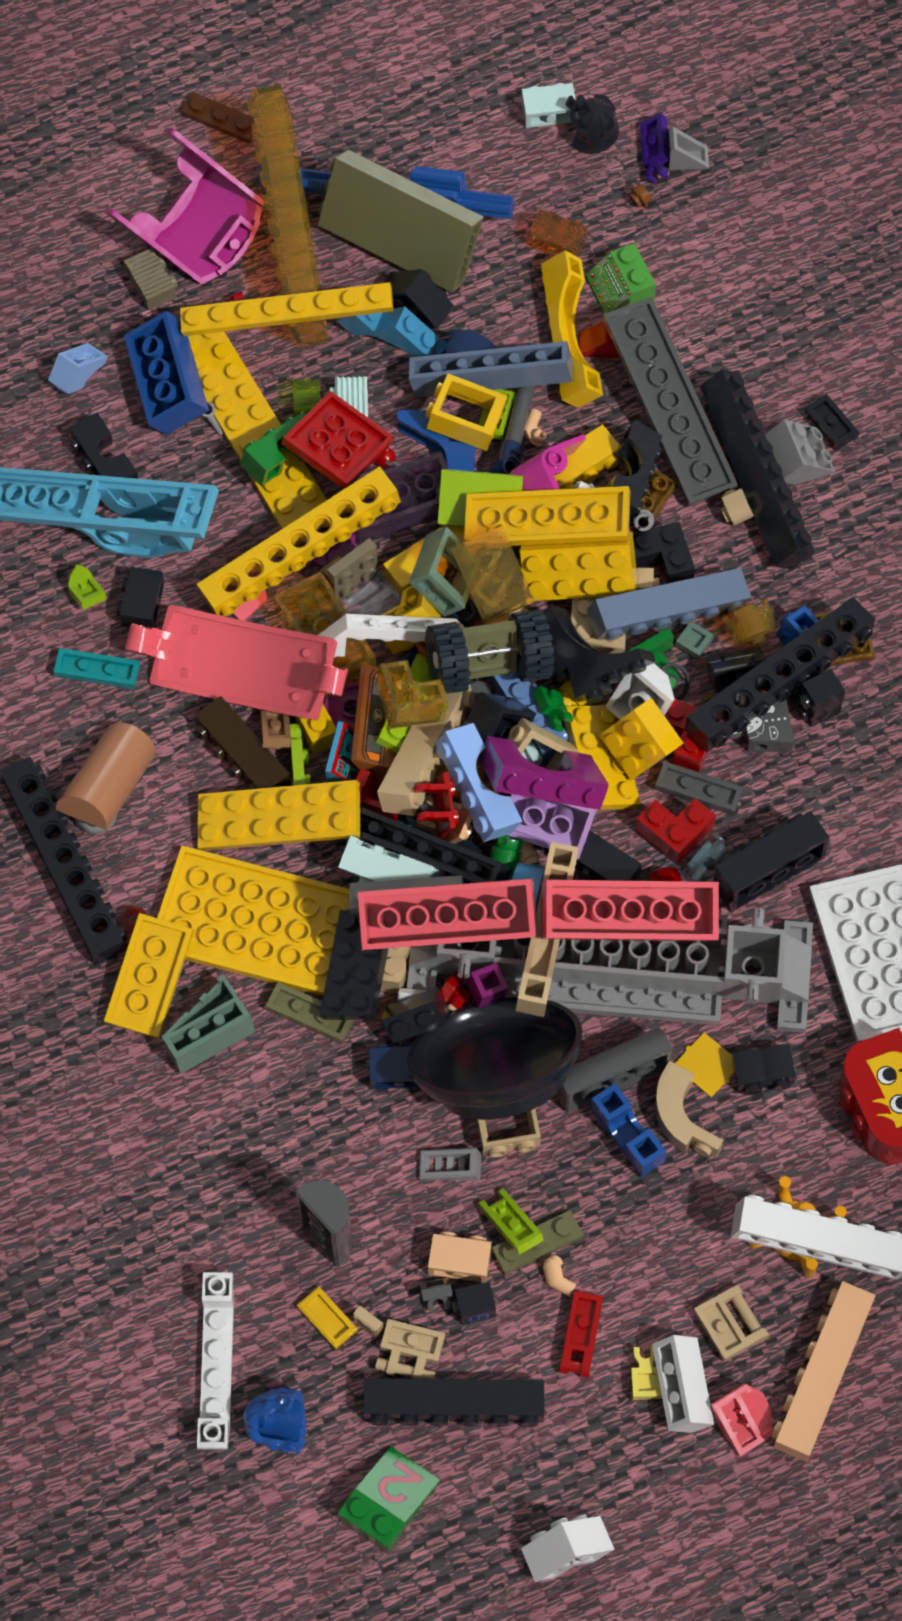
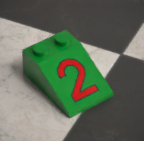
M391 1446L355 1488L338 1512L339 1521L389 1555L434 1491L440 1479Z

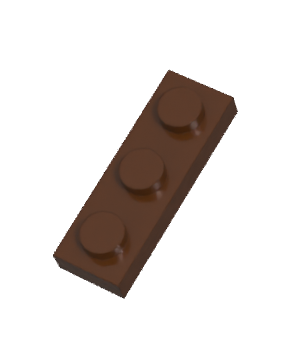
M192 92L181 110L182 116L250 144L261 126V120L195 92Z

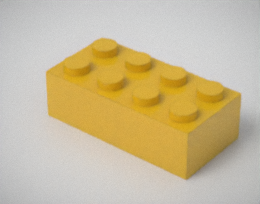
M629 532V541L521 546L520 556L526 601L609 597L636 591L638 579L633 532Z

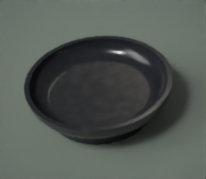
M518 997L504 998L479 1009L476 1004L448 1014L446 1026L420 1034L409 1050L407 1057L408 1069L421 1090L433 1099L442 1102L449 1111L456 1115L479 1120L501 1119L519 1115L544 1104L561 1089L568 1071L574 1065L581 1050V1023L570 1009L550 1000H547L544 1017L517 1012Z

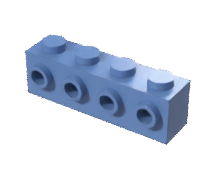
M517 672L488 676L487 680L493 684V689L497 695L515 698L537 713L532 723L569 741L566 731L560 732L552 729L548 715L541 712L533 695V692L538 688L535 683L530 684L529 681L521 682L517 678ZM532 738L543 758L541 761L543 767L550 762L557 751Z

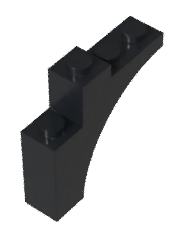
M555 606L542 610L543 615L547 618L546 623L550 627L549 633L552 635L551 643L554 648L552 653L554 657V663L552 664L554 670L550 678L557 680V682L570 680L575 699L587 701L588 704L600 702L603 700V696L612 693V683L622 681L623 676L630 673H641L646 670V666L656 663L653 652L640 648L623 653H603L586 642L577 632L568 615V610Z

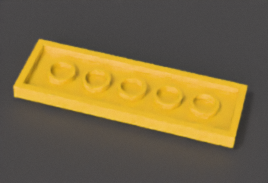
M629 486L467 494L464 531L465 547L629 541L630 488Z
M357 780L198 794L199 850L349 839L350 835L360 838V782Z

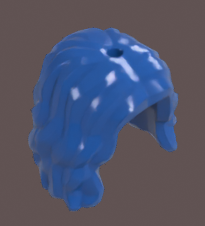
M280 1387L254 1397L243 1413L245 1430L248 1437L255 1443L266 1445L274 1451L280 1450L284 1453L296 1452L300 1454L305 1445L304 1436L306 1435L307 1422L303 1393L293 1388L285 1389Z

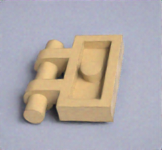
M388 1319L380 1349L391 1352L389 1360L378 1358L375 1369L385 1371L386 1375L393 1377L397 1374L412 1379H435L436 1372L426 1370L425 1365L426 1362L439 1363L445 1333ZM403 1355L417 1359L415 1367L399 1363L400 1356Z

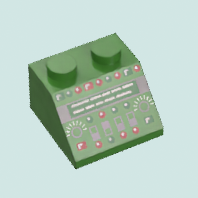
M635 243L611 251L586 274V278L604 313L650 297L655 300L656 284Z

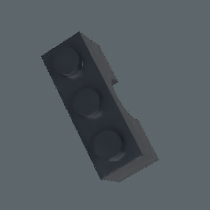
M98 412L70 427L72 437L69 439L70 445L75 453L81 452L83 455L82 462L88 473L94 472L95 475L138 479L137 471L124 452L112 458H107L100 454L103 449L112 445L113 442L111 432Z

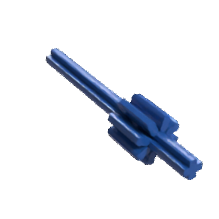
M262 163L260 165V172H258L259 187L326 195L324 188L327 181L331 178L332 172ZM416 166L409 175V180L481 216L512 219L515 209L514 196L468 190V183H466V174L464 172Z

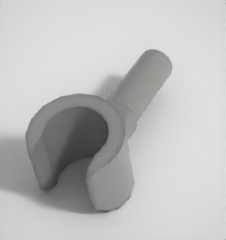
M207 402L208 414L204 413L199 418H207L218 435L221 436L224 432L214 416L215 407L212 403Z

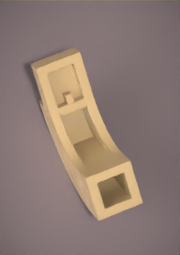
M669 1061L660 1076L656 1093L655 1108L660 1128L667 1139L683 1153H686L689 1146L693 1145L695 1146L694 1150L704 1157L712 1155L717 1158L722 1149L723 1140L691 1122L683 1108V1100L694 1082L695 1074Z

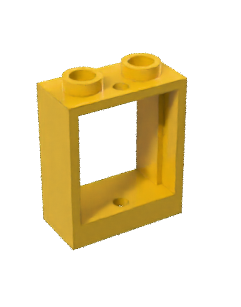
M447 374L444 383L439 382L434 393V397L437 398L436 402H430L425 417L429 418L427 429L487 451L503 414L508 396ZM447 395L490 410L484 427L442 412L441 409Z

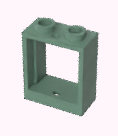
M444 527L426 535L409 583L445 617L465 608L481 561L447 527ZM442 555L457 569L452 585L437 571Z

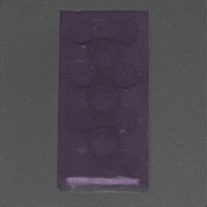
M441 452L384 471L398 490L401 502L391 512L383 513L375 518L371 525L365 528L361 527L355 531L359 545L369 538L375 541L438 519L441 470L448 469ZM369 498L366 499L363 503H371L375 499ZM346 513L347 517L351 516L352 513Z

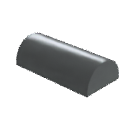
M656 1028L575 1063L568 1071L563 1086L557 1092L565 1111L569 1113L590 1104L593 1097L614 1083L622 1090L663 1072L668 1062L671 1061L673 1048L664 1032L660 1028Z
M327 1181L308 1182L296 1190L301 1228L336 1267H340L349 1258L353 1246L348 1200L343 1191L333 1183Z

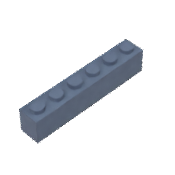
M567 341L410 357L409 381L415 398L434 396L438 383H444L447 374L491 390L572 382L573 360Z
M738 568L595 599L586 610L596 639L607 638L611 641L622 637L625 633L632 632V635H638L652 627L661 630L675 622L680 621L681 624H687L702 616L705 619H710L724 611L733 614L743 610L744 605L752 597L742 569Z

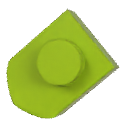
M76 564L68 579L69 594L80 608L85 610L106 600V592L86 567Z

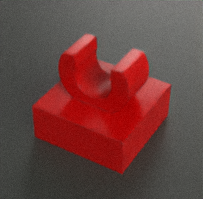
M456 971L446 981L440 992L446 1005L450 1001L454 1007L460 1009L467 1002L471 993L467 989L460 987L465 977H458V972Z

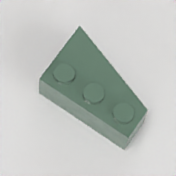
M224 974L217 979L218 983L207 994L204 993L199 998V1003L189 1013L186 1011L162 1036L166 1051L180 1074L255 1033L251 1015Z

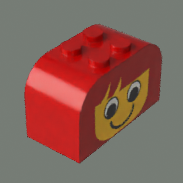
M896 1028L855 1044L845 1057L839 1080V1089L842 1095L839 1098L844 1113H850L854 1123L851 1124V1128L855 1138L862 1140L866 1150L873 1158L886 1164L902 1163V1033L900 1028Z

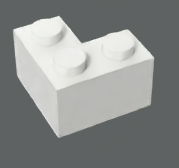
M586 1514L578 1516L571 1521H568L567 1518H562L553 1522L550 1525L551 1530L534 1534L530 1537L531 1542L521 1548L535 1582L553 1579L574 1566L592 1563L615 1550L601 1517L588 1518Z

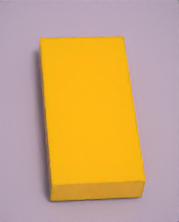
M319 1286L297 1304V1308L335 1350L358 1331V1328Z

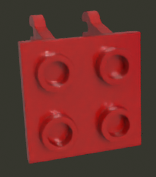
M443 772L434 780L433 784H417L413 787L414 793L432 794L434 812H421L417 815V820L435 821L436 834L441 839L453 831L458 824L457 808H453L452 797L455 795V785L453 780L449 778V772Z

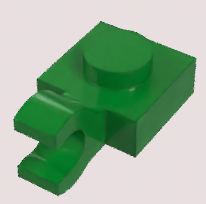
M541 686L533 692L541 712L548 715L552 729L563 732L562 720L570 723L573 721L572 714L567 711L563 702V696L557 690H550Z

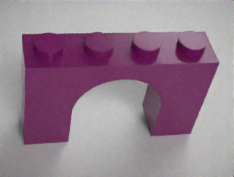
M491 736L486 737L484 743L486 748L481 752L479 762L495 791L597 810L601 809L609 784L591 755L565 750L558 771L528 761L521 755L513 740Z

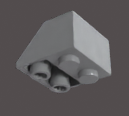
M784 419L765 434L767 440L772 445V452L777 463L782 468V475L787 484L796 485L836 472L832 464V457L822 441V433L817 427Z

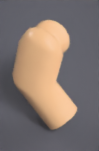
M530 409L524 435L530 444L540 446L547 437L546 432L542 433L541 429L538 428L542 413L539 410Z
M552 1255L543 1263L546 1283L555 1290L571 1297L577 1284L563 1277L562 1259L559 1256Z

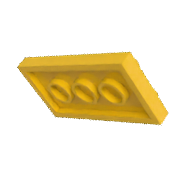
M606 705L566 706L567 711L573 716L571 723L564 721L569 742L576 747L579 753L592 756L609 784L600 810L638 808L641 802L635 779L630 780L599 736L618 722L619 719L605 707Z
M139 913L104 1019L105 1023L160 1039L194 929Z

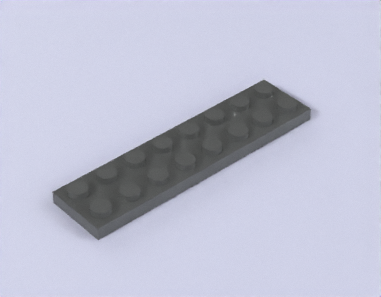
M650 297L603 314V322L649 423L654 431L663 435L660 447L687 506L695 505L722 495L727 491L737 489V481L653 298Z

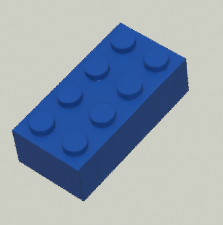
M164 311L124 335L149 426L164 434H169L209 411L189 338L181 333V319Z

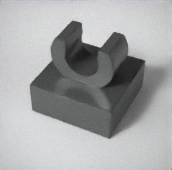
M448 1277L419 1282L423 1301H426L430 1312H434L433 1302L437 1299L443 1300L445 1309H449L450 1301L448 1297L453 1295Z

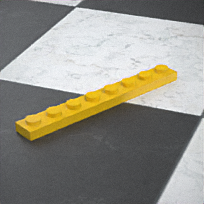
M389 282L180 308L181 333L183 336L392 312V286Z

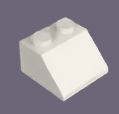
M654 663L646 666V670L641 673L625 675L605 707L617 718L622 719L652 698L663 715H665L675 700L669 677Z

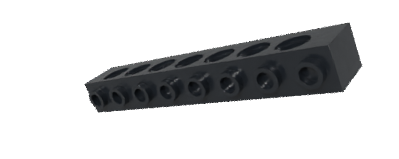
M854 597L850 598L689 714L686 719L685 731L706 752H709L714 747L720 748L727 742L729 736L735 732H742L754 718L763 717L776 702L781 703L790 696L791 691L798 686L802 687L803 682L811 679L818 672L823 673L834 660L838 657L843 658L847 656L853 649V646L859 642H866L873 634L875 618ZM762 689V690H765L766 692L763 693V692H759V691H757V690ZM741 704V705H744L745 707H744V708H741V707H738V706H736V705ZM718 719H719V720H723L724 723H719V722H716L715 720H718Z
M28 757L1 769L2 780L94 964L97 965L125 952L124 942L128 940L121 925L116 927L112 919L116 915L110 902H103L100 896L104 894L102 886L97 878L92 880L89 874L92 871V867L86 855L80 856L77 850L81 847L74 832L69 834L66 825L69 824L66 815L56 810L54 803L57 802V798L52 787L46 788L42 781L46 779L41 765H34L31 757ZM30 787L37 788L33 793H25V790ZM41 810L48 811L45 816H36V813ZM52 833L60 834L58 838L53 840L47 838ZM63 856L72 857L66 863L59 862V859ZM75 879L83 880L82 884L78 886L70 885ZM87 902L95 903L91 909L82 908ZM97 926L107 927L102 933L94 932Z

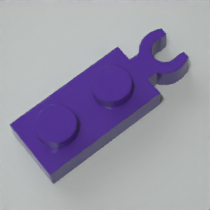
M662 113L640 122L642 165L647 169V180L653 184L656 183L657 174L664 179L667 178L668 171L663 163L670 161L667 117Z

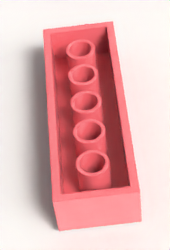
M533 878L358 892L362 950L532 938L538 936Z
M545 880L541 882V940L717 941L719 940V882Z

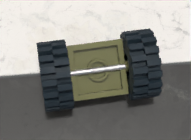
M536 609L511 613L507 622L460 628L457 622L427 626L425 631L426 663H428L429 667L428 673L431 676V684L434 685V691L437 692V695L467 691L470 679L517 672V678L521 682L550 678L554 670L552 665L554 663L552 654L554 648L551 643L552 635L549 633L550 627L546 623L547 618L543 615V611Z

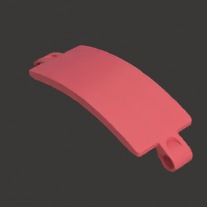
M175 605L168 606L162 630L132 623L124 648L128 651L155 657L150 676V683L153 685L214 700L222 696L227 703L309 720L319 719L325 694L342 697L348 673L347 668L343 669L332 666L338 644L337 640L333 638L251 623Z

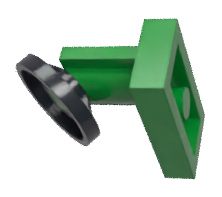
M666 628L629 651L640 648L653 652L656 661L654 664L668 675L672 691L678 685H685L682 693L675 698L680 700L689 690L690 678L682 666L669 663L663 655V652L673 647L674 635L669 628ZM673 667H677L683 672L685 680H678L680 676Z

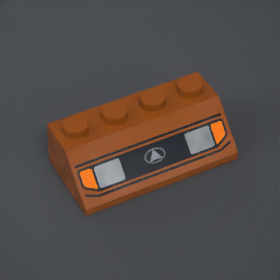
M366 664L361 665L351 761L359 770L362 768L370 771L378 784L381 785L397 753L376 743V740L406 676L402 673Z

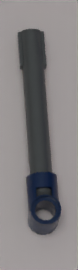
M528 342L526 345H534L538 343ZM535 386L517 388L505 440L500 443L495 465L489 469L488 473L510 474L513 469L521 465L523 453L521 443Z

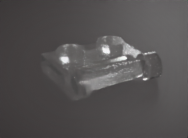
M378 572L372 576L373 580L347 598H340L335 604L343 615H381L400 605L402 596L385 576ZM377 589L382 590V592L354 610L352 608Z

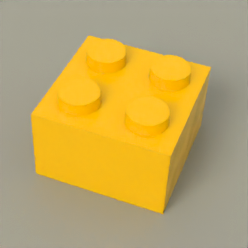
M652 698L599 735L631 781L684 744Z

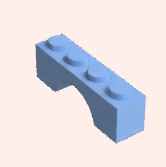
M474 723L445 731L435 743L437 753L444 761L449 771L450 780H453L461 795L462 804L468 810L476 832L480 834L483 842L511 834L521 824L522 819L510 796L498 795L490 791L481 782L476 770V761L486 747Z

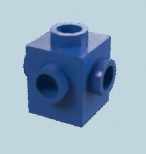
M803 606L796 612H790L781 619V627L776 636L780 639L782 645L785 646L819 620L806 606Z

